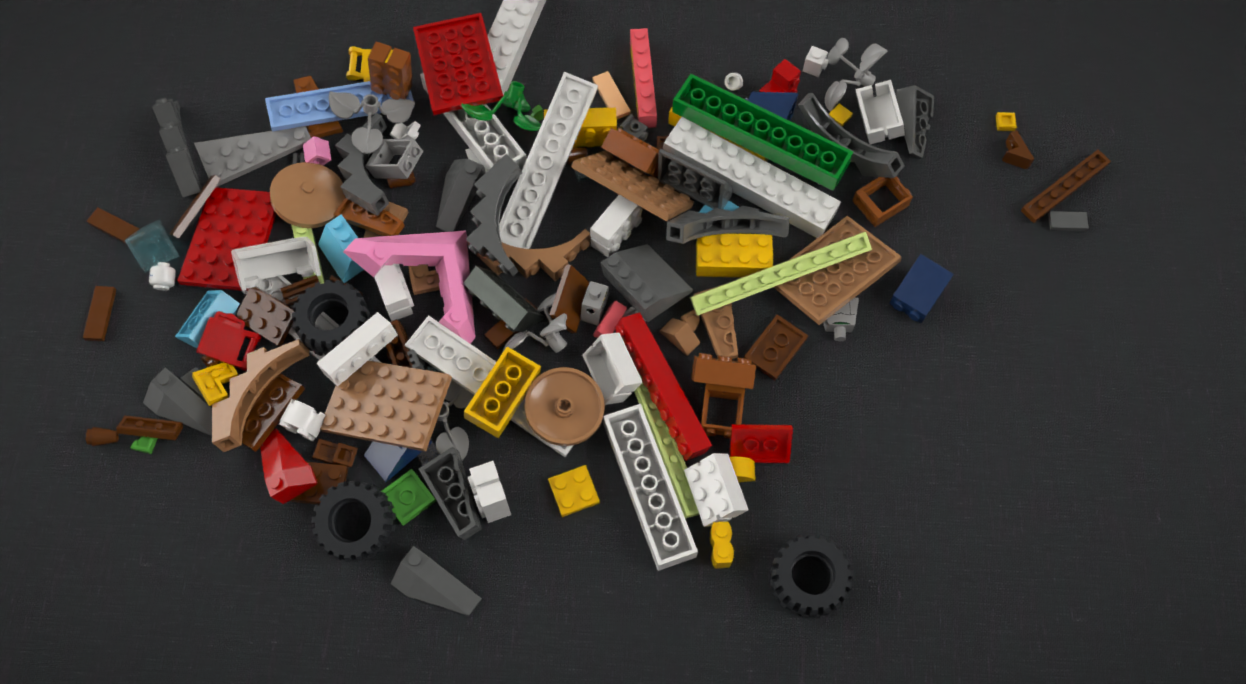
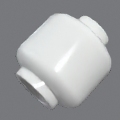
M158 262V265L150 268V285L153 286V289L168 291L169 288L175 285L176 270L170 267L169 263Z

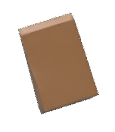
M672 318L659 331L686 356L700 344L689 324Z

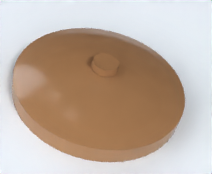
M309 162L292 164L282 169L274 177L270 187L271 204L277 215L289 224L302 228L322 227L335 219L333 214L345 199V195L340 187L343 182L336 173L323 165Z
M554 368L542 373L532 382L525 398V415L531 429L541 439L559 446L576 445L590 438L599 428L605 410L604 397L598 384L589 375L574 368Z

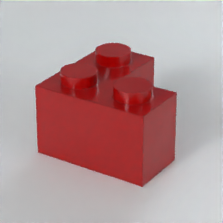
M784 59L773 69L771 80L759 92L797 93L801 71Z

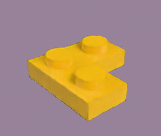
M224 362L192 373V378L209 406L228 398V394L222 384L230 382L231 378L238 376L234 366Z

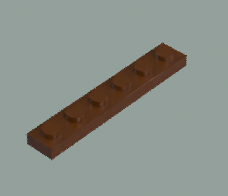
M1097 149L1021 209V212L1035 223L1107 167L1111 161Z

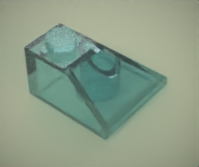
M160 219L142 227L125 239L144 273L150 271L152 266L158 265V262L166 263L179 256Z

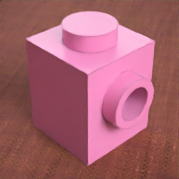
M312 137L303 144L306 163H316L324 166L331 160L329 141L319 137Z

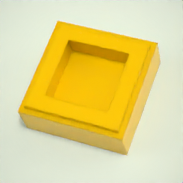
M838 104L829 115L842 127L852 117L853 113L841 104Z
M997 112V131H1015L1017 128L1015 113Z

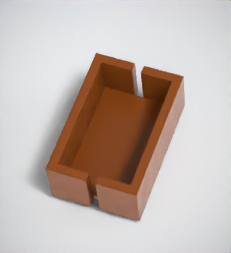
M376 41L368 56L371 90L378 94H389L395 100H399V98L406 99L412 87L410 53L394 48L388 62L385 63L392 47Z
M611 128L601 148L657 178L659 150L620 128L617 131Z
M699 353V356H694L691 379L694 382L753 389L756 365L751 363L752 360L738 358L737 361H732V358L729 356L718 355V359L712 358L711 354Z

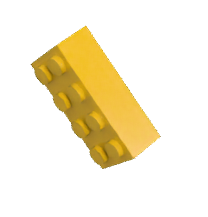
M616 107L589 108L573 147L602 146L610 129L613 128L617 131ZM544 110V118L548 110Z
M716 234L697 238L696 276L745 277L773 266L772 235Z
M506 347L464 410V418L499 438L524 400L530 385L540 375L541 366L511 348Z

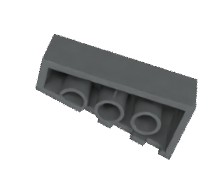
M451 447L419 468L457 536L466 540L480 531L482 527L460 452Z

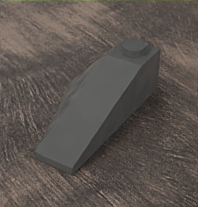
M913 85L897 89L896 99L904 124V136L909 154L922 158L927 141L925 133L930 129L928 121L929 118L933 117L934 96Z
M470 159L454 160L445 177L436 224L437 229L444 232L456 230L476 195L477 189L474 183L486 173L484 165Z
M164 368L150 382L143 403L157 416L182 422L183 425L212 436V408L167 368Z
M415 546L412 547L401 561L391 582L392 586L407 597L444 607L470 616L482 600L481 597Z

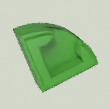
M537 105L532 109L533 113L530 116L539 122L544 119L543 109L540 105Z
M141 437L135 440L130 448L152 454L158 438Z

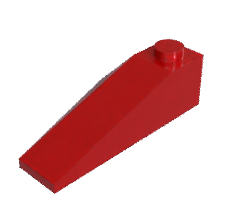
M275 428L262 443L260 449L264 478L270 497L285 504L314 487L318 482L310 464L301 457L300 453Z

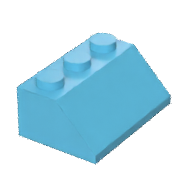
M340 214L325 225L318 245L343 283H345L364 269L343 252L358 236L342 214Z
M222 290L207 291L175 337L197 348L208 319L214 317L218 311L236 315L240 303Z

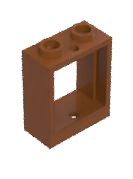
M897 176L895 178L879 177L857 190L852 201L873 226L876 227L908 207L913 196L900 183ZM886 185L900 202L882 213L869 198V195Z
M706 383L701 426L707 436L724 435L725 438L731 439L732 428L706 424L709 397L738 400L735 424H741L745 388Z

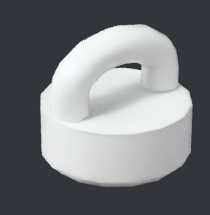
M738 73L728 74L725 78L726 87L733 91L740 89L743 86L742 76Z

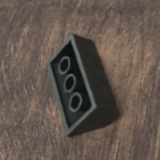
M475 266L463 283L468 288L467 292L474 297H478L480 304L487 309L490 308L493 311L492 314L497 319L506 322L505 326L512 332H524L545 317L491 270Z

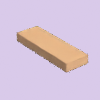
M607 71L592 77L593 83L598 85L597 90L607 108L616 107V118L620 119L630 115V109L610 73Z

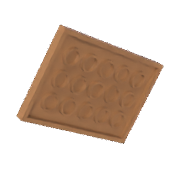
M602 151L574 160L571 166L573 169L665 221L691 209L694 201L690 200L688 195L679 194L674 191L675 189L672 186L663 185L656 177L645 175L641 169L629 166L628 162L613 157L614 155L608 151Z
M846 216L791 259L862 232L867 233L872 250L782 283L774 288L820 325L901 262V256L850 217Z
M367 361L338 387L335 386L320 430L337 435L427 451L452 377L446 373Z

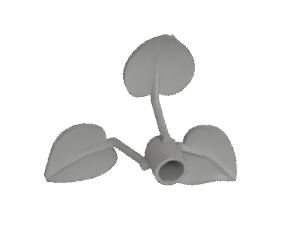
M840 38L828 54V63L834 65L841 58L856 71L854 75L856 81L842 79L840 82L835 81L828 88L825 94V105L830 112L845 94L847 89L846 83L857 86L862 84L865 87L874 84L876 77L868 69L888 52L885 48L878 44L870 45L863 53L860 69H858L843 57V54L849 48V42L845 38Z
M329 92V105L337 117L349 119L353 113L357 114L362 107L363 111L368 115L367 129L360 127L352 133L353 145L365 154L377 151L383 141L381 131L371 129V116L377 113L378 108L383 115L387 114V119L390 122L404 123L411 116L415 105L414 101L399 98V100H395L392 98L385 100L381 107L378 98L372 94L366 95L360 104L358 97L351 93Z
M556 293L547 297L538 307L539 312L544 310L550 322L540 333V336H545L546 340L530 331L527 332V330L518 332L508 340L503 352L506 347L515 348L528 336L540 341L545 346L549 345L555 353L561 351L567 345V342L559 333L561 330H566L567 315L564 313L552 320L548 312L549 307L553 305Z
M451 380L445 396V400L450 402H443L437 419L438 421H443L446 432L441 433L437 437L436 448L442 454L449 448L454 447L460 452L463 461L469 448L468 435L460 427H455L450 431L447 417L449 416V406L454 404L457 408L464 409L468 406L474 395L453 380Z

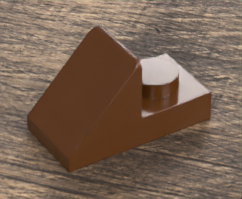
M1013 131L1005 142L1009 151L1005 153L1002 161L1028 169L1034 157L1018 131Z

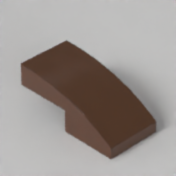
M319 439L312 459L352 468L358 448Z

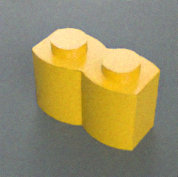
M728 521L713 522L711 527L710 543L713 547L711 560L714 568H730L733 561L734 550L730 543L732 529Z

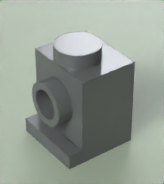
M632 114L620 125V129L642 141H645L648 137V127L635 119Z

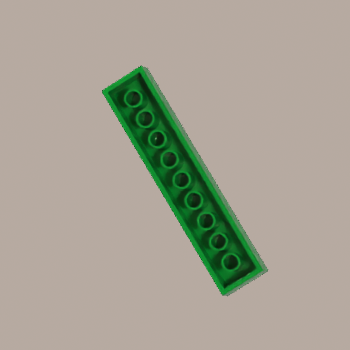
M693 74L689 75L673 99V113L834 191L850 164L853 151Z

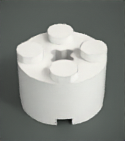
M291 399L280 419L279 425L294 434L299 433L303 435L302 437L314 441L320 432V427L326 415L322 412L318 414L313 407Z

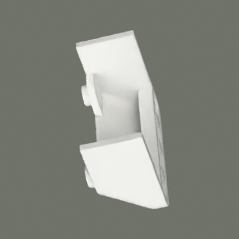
M297 237L231 251L242 291L246 290V288L255 287V283H258L260 279L296 272L297 274H302V277L312 276L313 272L317 276L321 275L316 246L308 237Z

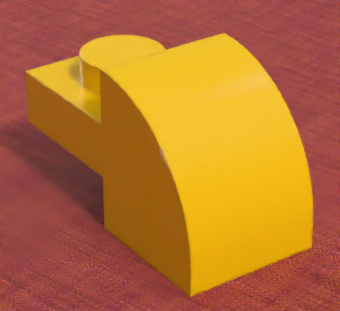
M729 457L738 482L755 481V462L752 459Z

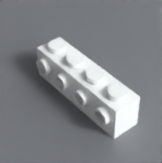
M377 312L318 361L317 365L324 375L338 387L398 334L392 324Z

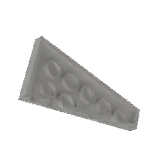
M306 126L194 144L208 178L211 175H217L221 178L216 186L218 187L303 148V144L310 140L311 136Z

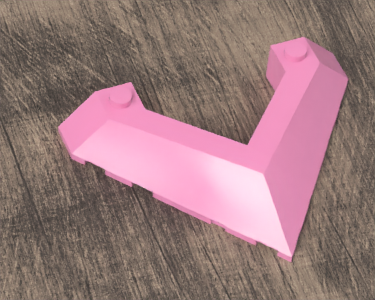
M466 231L355 238L343 251L373 277L384 265L403 264V266H418L419 264H428V266H435L436 273L439 274L440 294L444 301V316L440 319L439 323L470 344L475 339L472 295L467 292L468 288L463 284L470 275Z

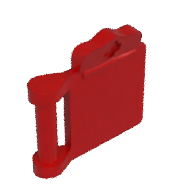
M218 311L214 317L208 319L197 347V352L247 371V354L255 351L257 342L261 341L262 336L258 333L244 330L245 322L238 319L234 314ZM247 337L250 341L242 361H238L237 357L244 338Z

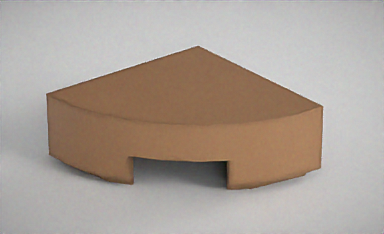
M692 310L681 316V321L687 322L694 332L699 325L700 315H696L695 310Z

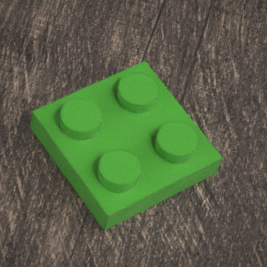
M413 469L381 491L388 496V501L392 502L394 506L392 512L396 513V517L403 526L436 502V499Z

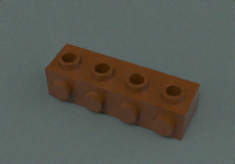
M397 319L391 321L390 323L398 336L385 346L388 350V359L393 365L413 368V364L410 362V357L407 354L410 350L405 347L409 340L405 328Z

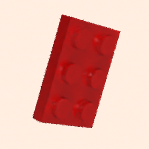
M732 424L730 457H746L752 459L755 463H790L792 425Z

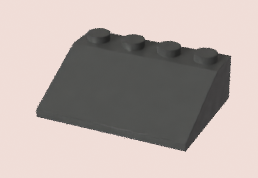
M663 149L659 150V182L672 186L675 190L712 209H724L732 195L733 187L730 184Z
M648 244L615 252L601 262L604 277L638 313H641L647 322L693 292V289Z

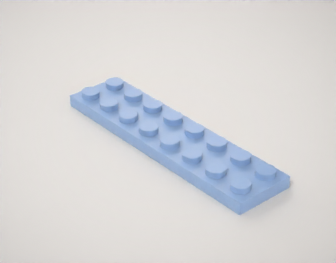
M368 81L265 98L273 132L345 120L337 117L332 112L329 105L330 91L351 93L358 97L360 104L366 95L372 94L378 98L381 107L385 100L392 98L389 94H378L372 91L371 83ZM410 90L406 99L413 101ZM362 107L357 114L353 113L351 118L368 115L363 111Z

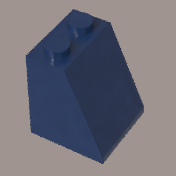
M752 92L750 97L745 98V100L790 121L795 111L798 93Z
M920 254L894 293L889 304L896 310L909 315L912 320L922 324L954 274Z

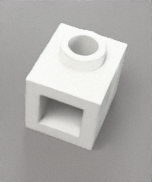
M812 46L805 59L803 72L819 77L822 69L825 70L829 62L826 59L828 52Z

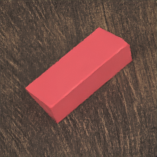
M614 301L607 309L593 336L598 338L602 334L613 333L615 326L627 309L626 306L618 301Z

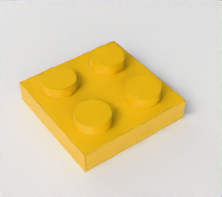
M586 465L548 478L562 517L600 503Z

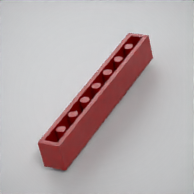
M641 313L620 318L615 326L616 333H620L642 378L643 385L647 387L652 402L656 404L661 419L665 421L670 436L674 438L678 446L679 453L683 455L685 461L705 454L712 444Z

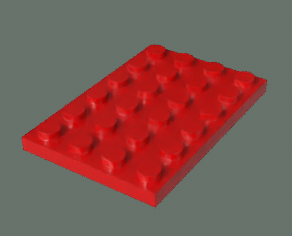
M482 13L413 27L433 115L463 109L462 103L478 106L500 101L503 93Z
M215 187L203 207L177 280L180 285L242 291L231 251L268 242L277 214L271 204L270 192Z

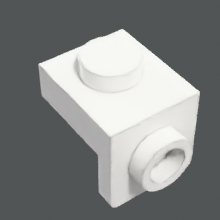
M416 121L409 126H405L403 123H396L390 136L394 139L415 140L419 135L418 129L421 125Z

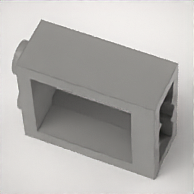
M383 139L380 148L373 152L365 167L374 178L408 179L423 150L414 139ZM394 155H402L398 164H389Z

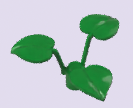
M517 81L510 83L508 92L505 91L503 97L493 110H489L483 105L461 104L467 114L483 121L492 120V115L501 104H504L518 111V116H515L513 119L517 126L531 131H538L541 127V124L535 118L521 113L530 111V105L523 94L525 86Z

